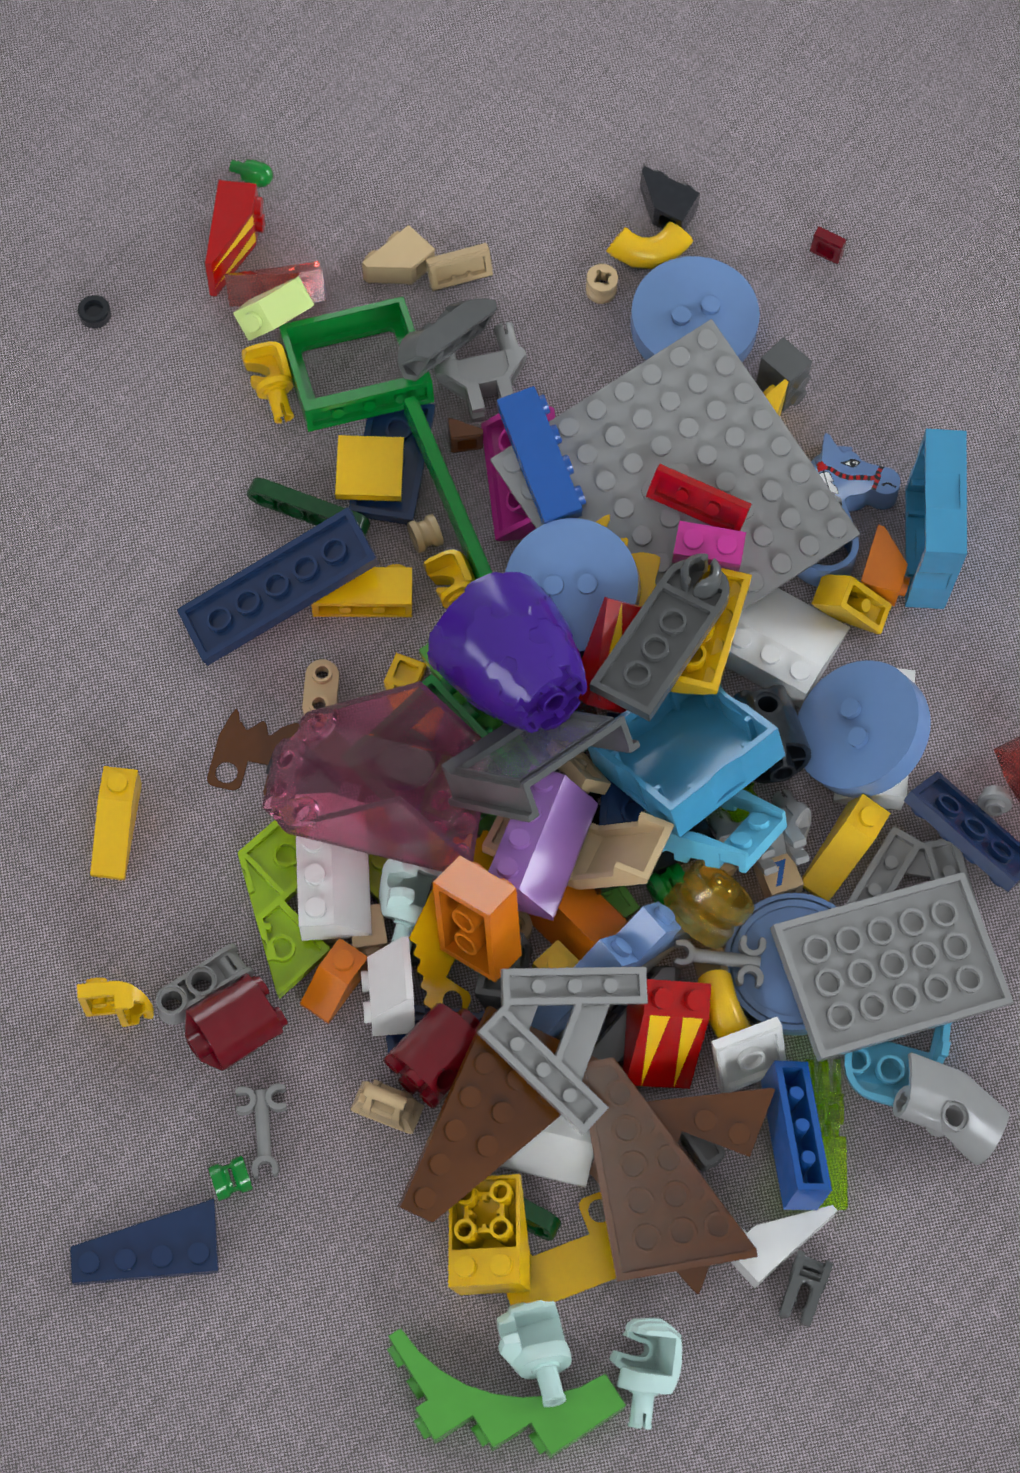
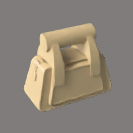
M374 1079L372 1083L362 1081L351 1106V1111L405 1133L413 1134L424 1105L416 1101L411 1093L390 1087Z

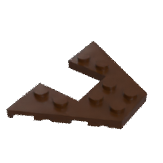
M766 1088L647 1101V1103L677 1143L683 1131L750 1157L775 1089ZM594 1159L589 1174L599 1184ZM709 1266L676 1272L696 1294H699Z

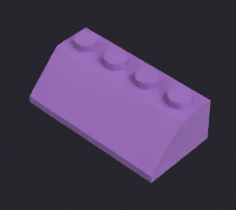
M557 772L550 773L530 787L540 816L530 823L515 819L509 820L488 871L500 879L508 880L516 888L518 911L552 921L598 808V803L566 775Z

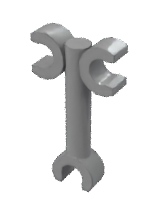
M743 935L738 942L740 953L694 948L690 941L679 939L675 941L674 947L684 949L687 952V958H674L672 965L677 968H684L691 964V962L740 967L741 969L735 977L736 985L742 986L744 975L752 974L755 978V988L759 989L764 981L763 972L760 970V955L766 948V940L761 937L758 940V948L751 950L746 943L747 935Z
M281 1083L273 1084L268 1089H257L254 1091L246 1086H240L235 1089L236 1096H247L250 1098V1102L246 1106L236 1107L237 1114L246 1116L255 1110L257 1158L251 1166L255 1179H259V1168L264 1164L272 1167L273 1178L278 1177L279 1174L278 1163L272 1157L269 1109L276 1113H282L287 1110L286 1103H275L272 1100L276 1093L286 1092L285 1085Z

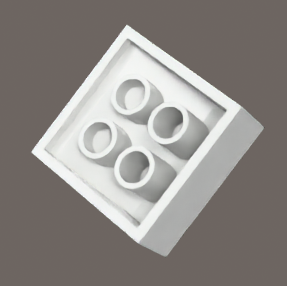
M777 588L741 612L725 667L763 688H769L776 684L783 685L787 694L791 697L792 703L801 708L806 697L816 686L850 627Z

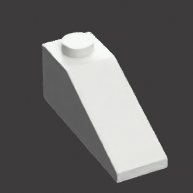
M830 1205L818 1210L755 1225L748 1232L742 1228L756 1247L758 1257L732 1261L731 1263L756 1288L831 1220L837 1209Z

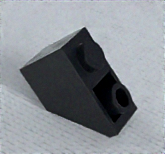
M644 166L641 172L640 190L652 224L664 229L668 222H672L685 230L698 210L700 193L688 184H681L667 177L666 174L659 170H652Z

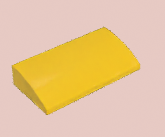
M708 565V570L702 579L708 578L710 575V565ZM721 568L729 582L728 604L670 692L696 695L718 693L752 575Z

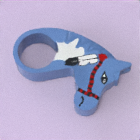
M828 433L824 435L822 451L811 463L851 519L849 512L860 510L866 505L876 509H888L894 506L900 487V477L897 472L888 467L864 462L852 451V447L837 446ZM858 537L844 545L848 556L840 563L834 565L814 564L797 576L804 582L817 587L822 576L828 574L850 576L856 563L859 548Z

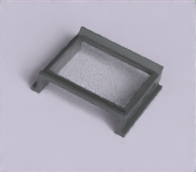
M574 711L570 718L557 728L550 730L539 728L538 732L533 733L504 723L442 764L452 793V797L448 799L450 806L530 823L540 816L530 789L535 783L590 746L632 753L640 747L638 740L631 738L625 717L622 715L614 719V717Z

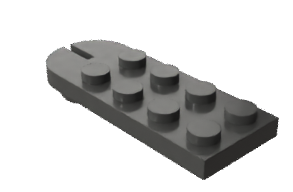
M705 553L695 554L686 560L679 561L665 572L590 682V691L649 722L651 721L728 604L729 582L721 571V566L717 559L714 558L710 563V575L705 579H702L708 570V554Z

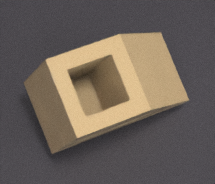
M408 225L402 231L394 232L380 249L373 250L367 254L362 262L363 279L367 283L413 284L428 272L425 259L435 257V248Z

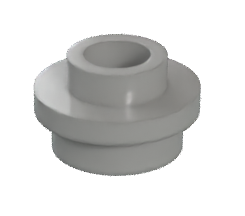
M988 786L983 789L978 797V806L992 816L1002 815L1012 808L1013 800L1010 792L1002 786Z

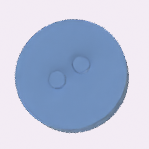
M698 256L672 259L650 271L639 284L633 298L630 327L632 338L639 353L647 360L712 319L741 362H743L753 348L756 339L760 315L759 304L755 292L748 281L729 265L715 259Z
M579 518L559 519L536 528L517 545L505 572H521L531 576L545 590L547 595H550L567 622L580 655H584L604 597L639 605L641 591L640 576L629 549L610 529L590 520Z
M857 661L832 671L811 690L798 714L811 749V759L804 768L826 788L846 797L857 798L861 794L870 797L891 789L906 778L915 768L927 746L931 720L929 706L922 691L897 668L880 661Z
M778 894L753 905L734 925L728 937L725 952L740 953L738 942L743 935H747L746 943L751 950L758 948V940L761 937L766 940V948L760 955V970L763 972L764 981L759 989L755 988V978L752 974H745L742 986H737L735 977L741 968L728 966L741 1008L745 1016L755 1024L778 1017L782 1024L783 1035H808L770 928L777 923L835 908L834 904L810 894Z

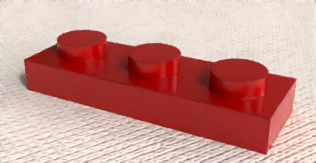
M659 464L656 468L645 496L711 526L741 531L752 506L749 502L662 464Z

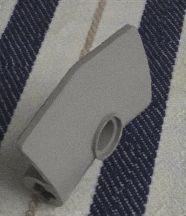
M909 1053V1085L902 1087L896 1094L893 1102V1115L902 1120L925 1127L934 1137L946 1136L951 1141V1144L974 1165L982 1164L997 1147L1007 1126L1010 1113L961 1070L915 1053Z

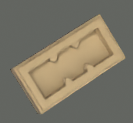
M487 243L425 259L432 291L493 275L490 250Z

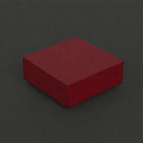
M818 226L813 235L810 251L838 264L843 256L847 239Z

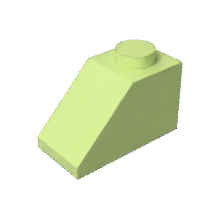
M298 276L249 299L234 311L233 314L248 341L278 328L314 306V303Z

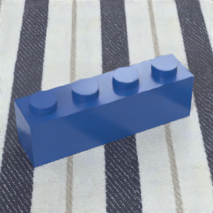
M535 386L497 399L498 412L542 525L559 519L581 517L582 505L586 504V500L580 485L574 487L570 475L574 474V470L569 456L561 455L558 444L562 443V439L556 424L550 426L546 414L550 413V409L545 395L538 396Z
M774 1060L762 1078L761 1086L762 1089H775L766 1114L783 1210H818L832 1191L809 1065L807 1061Z

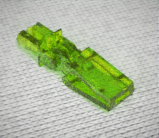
M805 1059L809 1065L815 1102H821L816 1105L832 1188V1191L819 1208L833 1205L837 1210H847L846 1136H839V1125H844L843 1098L845 1097V1094H842L841 1059H833L832 1063L833 1092H830L828 1060L819 1061L818 1092H815L814 1060ZM828 1102H837L833 1103V1105H828ZM824 1125H827L828 1136H824Z

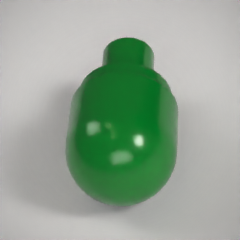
M232 159L230 163V172L241 175V180L246 183H256L258 188L268 186L273 179L272 169L266 163L254 159H247L245 163Z

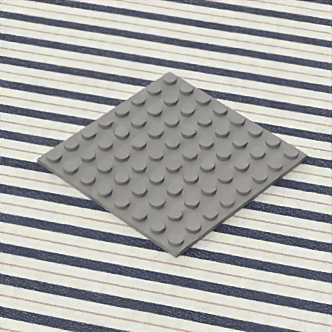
M712 319L549 421L550 426L556 424L562 443L558 444L561 455H568L574 470V474L570 475L574 487L580 485L586 500V504L582 505V516L578 518L596 522L605 515L610 514V521L606 528L610 529L619 538H628L627 548L631 554L645 552L659 556L661 562L655 580L656 585L665 572L675 564L672 563L679 521L711 526L645 497L659 464L752 504L741 529L742 532H746L739 572L752 575L742 611L860 535L856 526ZM511 445L492 457L490 461L534 527L538 528L542 526V522Z

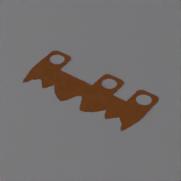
M236 708L219 734L207 782L211 786L234 791L239 789L248 761L268 765L272 753L295 735L308 746L303 724L293 723L283 726L272 735H268L265 721H261L247 730L243 723L240 722L239 711ZM332 730L311 750L343 778L344 783L361 786L357 802L363 804L367 797L375 794L340 757L350 748V745L341 734ZM222 763H232L237 768V777L230 783H223L216 777V769ZM267 775L263 790L265 797L285 803L295 802L289 794L285 796L276 794L272 789L273 779ZM390 790L395 795L396 790ZM385 807L380 815L370 816L367 814V821L379 824L385 823L389 819L390 811Z

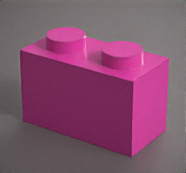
M679 521L672 563L686 560L695 554L705 553L708 554V565L715 558L721 568L739 572L746 532Z

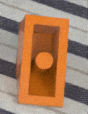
M878 525L861 583L895 607L898 596L905 597L909 586L910 578L905 576L908 564L885 526Z
M339 938L318 966L300 1005L329 1024L361 981V971H368V956Z

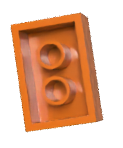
M459 856L432 882L440 950L496 983L501 977L500 970L509 969L522 956L517 891L508 880L500 879L486 871L479 863L471 862Z

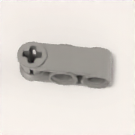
M234 943L226 945L209 959L162 987L156 995V1007L160 1019L169 1025L182 1023L186 1019V1010L215 992L231 986L246 973L252 977L255 972L251 967H246L239 957L237 946ZM200 980H206L212 984L206 991L199 992L193 988L194 984ZM170 999H177L182 1003L174 1011L166 1010L163 1007L164 1003Z

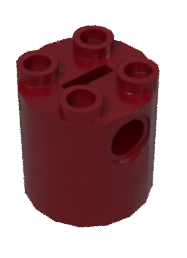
M246 973L231 986L215 992L186 1010L185 1039L199 1061L224 1071L255 1052L269 1040L283 1034V1027L288 1025V1021L278 1006L275 1008L271 1006L265 997L270 992L260 976L251 977Z
M437 1003L383 1058V1061L394 1073L401 1075L398 1082L407 1092L414 1095L418 1091L420 1098L430 1108L435 1110L447 1097L480 1021L465 1008L455 1012L448 1006Z

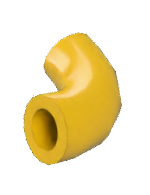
M668 222L661 232L652 237H640L627 227H624L608 246L606 252L630 267L654 269L662 263L678 258L690 247L693 239L684 229L672 222Z
M720 969L711 970L698 978L697 983H711L709 1022L718 1039L752 1026L738 1001L733 979L729 972Z

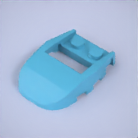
M742 789L722 804L721 807L731 811L739 808L748 811L749 816L724 843L692 831L686 832L680 838L671 832L662 852L666 850L674 853V860L687 863L690 858L704 860L705 866L720 868L724 863L739 866V872L746 873L787 828L785 810Z
M952 1023L935 1027L929 1053L888 1041L846 1053L844 1071L849 1085L862 1097L893 1107L898 1091L902 1087L909 1085L910 1069L908 1054L915 1053L943 1064L950 1050L951 1042L949 1040Z

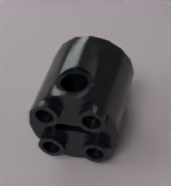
M776 684L753 692L742 690L736 693L733 697L735 700L747 704L778 728L786 755L753 781L758 783L783 782L792 778L806 767L811 759V749L791 697L787 694L785 687Z

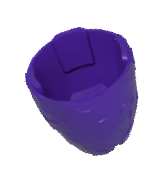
M492 572L472 581L466 586L465 592L448 607L429 634L427 655L429 664L433 669L438 671L449 684L467 699V702L489 716L504 721L503 723L517 729L533 733L538 732L539 728L543 730L557 728L567 721L578 708L580 693L583 695L587 691V681L582 659L573 641V634L550 595L548 596L545 590L531 576L524 573Z

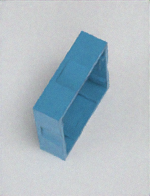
M926 428L915 464L912 467L905 487V560L908 564L905 576L910 578L905 595V607L945 609L967 556V431Z
M721 685L717 694L710 695L669 692L650 722L628 710L621 713L620 715L625 717L631 738L638 740L640 747L632 753L591 746L588 748L593 764L606 778L651 815L673 823L674 828L672 832L679 838L786 756L778 728L747 704L739 702L728 695Z

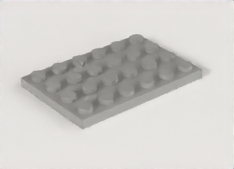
M964 872L777 923L770 928L817 1062L1007 1007L1013 1003L1012 996Z

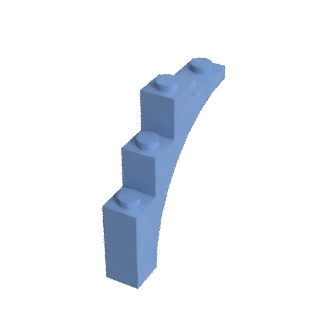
M660 902L645 905L616 935L600 939L573 968L641 967L673 947L676 940L693 938L704 927L697 920L698 917L695 911L682 902L665 906ZM573 1005L538 1006L531 1026L552 1037H556L565 1029Z

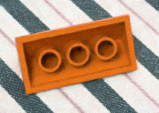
M569 886L565 889L553 921L528 914L532 920V925L552 945L559 940L579 961L600 939L616 935L629 922L601 894L597 895L595 889L577 890Z

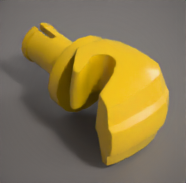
M268 341L246 347L241 351L242 361L246 370L266 376L252 375L250 380L251 387L255 389L258 398L269 400L275 423L282 424L281 417L283 416L285 423L291 421L294 418V413L291 410L287 393L292 390L294 385L283 346L276 341Z
M446 550L424 561L423 566L426 574L436 585H450L449 587H438L436 589V593L440 597L442 606L445 609H448L465 592V588L469 583L476 580L468 559L458 550Z

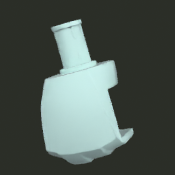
M407 853L388 859L383 865L379 889L381 912L384 917L392 919L396 923L391 943L400 937H410L426 903L433 878H437L443 872L438 866ZM409 939V945H410V951H411V947H412V943H413V942L410 941V939Z
M538 1300L509 1306L508 1311L497 1318V1330L501 1338L498 1345L500 1354L522 1378L537 1379L544 1407H555L563 1404L566 1401V1397L563 1393L559 1373L571 1365L572 1356L569 1346L565 1341L555 1302Z
M633 1318L626 1324L623 1336L643 1343L644 1352L641 1355H629L613 1350L609 1360L620 1369L616 1386L629 1390L632 1393L628 1426L642 1429V1427L644 1429H652L654 1397L658 1396V1394H671L678 1382L682 1366V1339L679 1332L660 1318Z

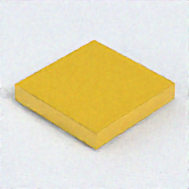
M338 435L335 499L401 501L404 437Z

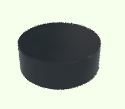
M90 295L82 299L78 305L79 319L84 326L97 329L109 322L111 311L109 303L105 298L98 295Z

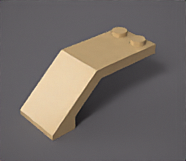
M642 811L638 821L600 826L591 823L567 886L583 890L647 884L674 828V824ZM497 816L482 845L483 853L495 856L510 818Z

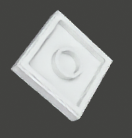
M778 1017L711 1041L717 1084L721 1093L733 1092L759 1082L774 1060L786 1061L783 1029Z

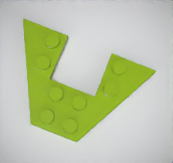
M287 808L237 852L274 987L279 999L321 963L331 950L323 940L302 941L298 914L287 904L298 893L295 809ZM368 834L370 895L380 904L379 889L383 865L388 859L407 853L422 858L431 864L433 858L429 854L423 855L399 847L396 843L378 840L375 836Z

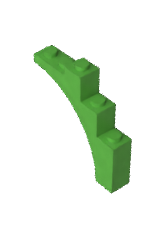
M401 1328L388 1336L391 1344L386 1349L397 1368L404 1365L411 1378L406 1380L416 1399L424 1397L426 1400L415 1408L418 1418L413 1420L424 1440L431 1437L435 1444L473 1420L476 1425L471 1427V1430L482 1447L488 1444L493 1452L530 1427L533 1433L528 1435L533 1446L540 1455L546 1452L551 1459L622 1412L626 1407V1404L606 1374L581 1387L564 1391L566 1401L563 1404L555 1407H544L542 1396L515 1397L493 1394L460 1382L441 1371L421 1354Z

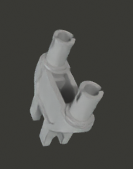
M505 322V331L502 323L496 325L493 329L500 351L460 360L456 359L455 353H453L438 364L434 370L437 380L445 388L467 402L472 422L485 420L483 412L485 411L482 397L496 394L497 398L500 399L513 394L512 386L525 364L527 358L526 351L518 345L514 325L511 322Z
M786 789L783 790L786 798L778 791L773 796L772 803L785 810L787 828L754 863L765 876L778 872L777 865L772 859L773 857L787 853L796 865L810 861L809 855L803 846L807 845L806 837L812 820L811 810L805 803L797 802L793 794ZM721 810L719 813L723 819H720L715 812L710 816L709 825L717 834L716 840L724 843L743 821L733 822L729 814Z

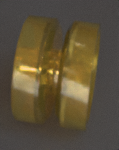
M696 860L683 876L684 882H677L665 895L664 904L674 913L676 922L691 937L708 947L722 948L733 936L734 926H742L752 915L755 907L746 890L721 868L707 867L704 860Z

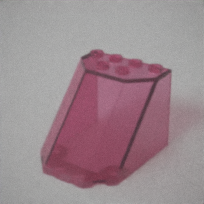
M421 681L308 711L298 721V731L289 739L283 738L274 748L273 762L269 770L266 785L267 791L263 799L262 808L276 820L277 824L286 833L441 872L459 856L473 862L481 812L449 805L448 799L452 797V793L442 764L480 740L481 737ZM490 755L471 766L470 769L487 772Z

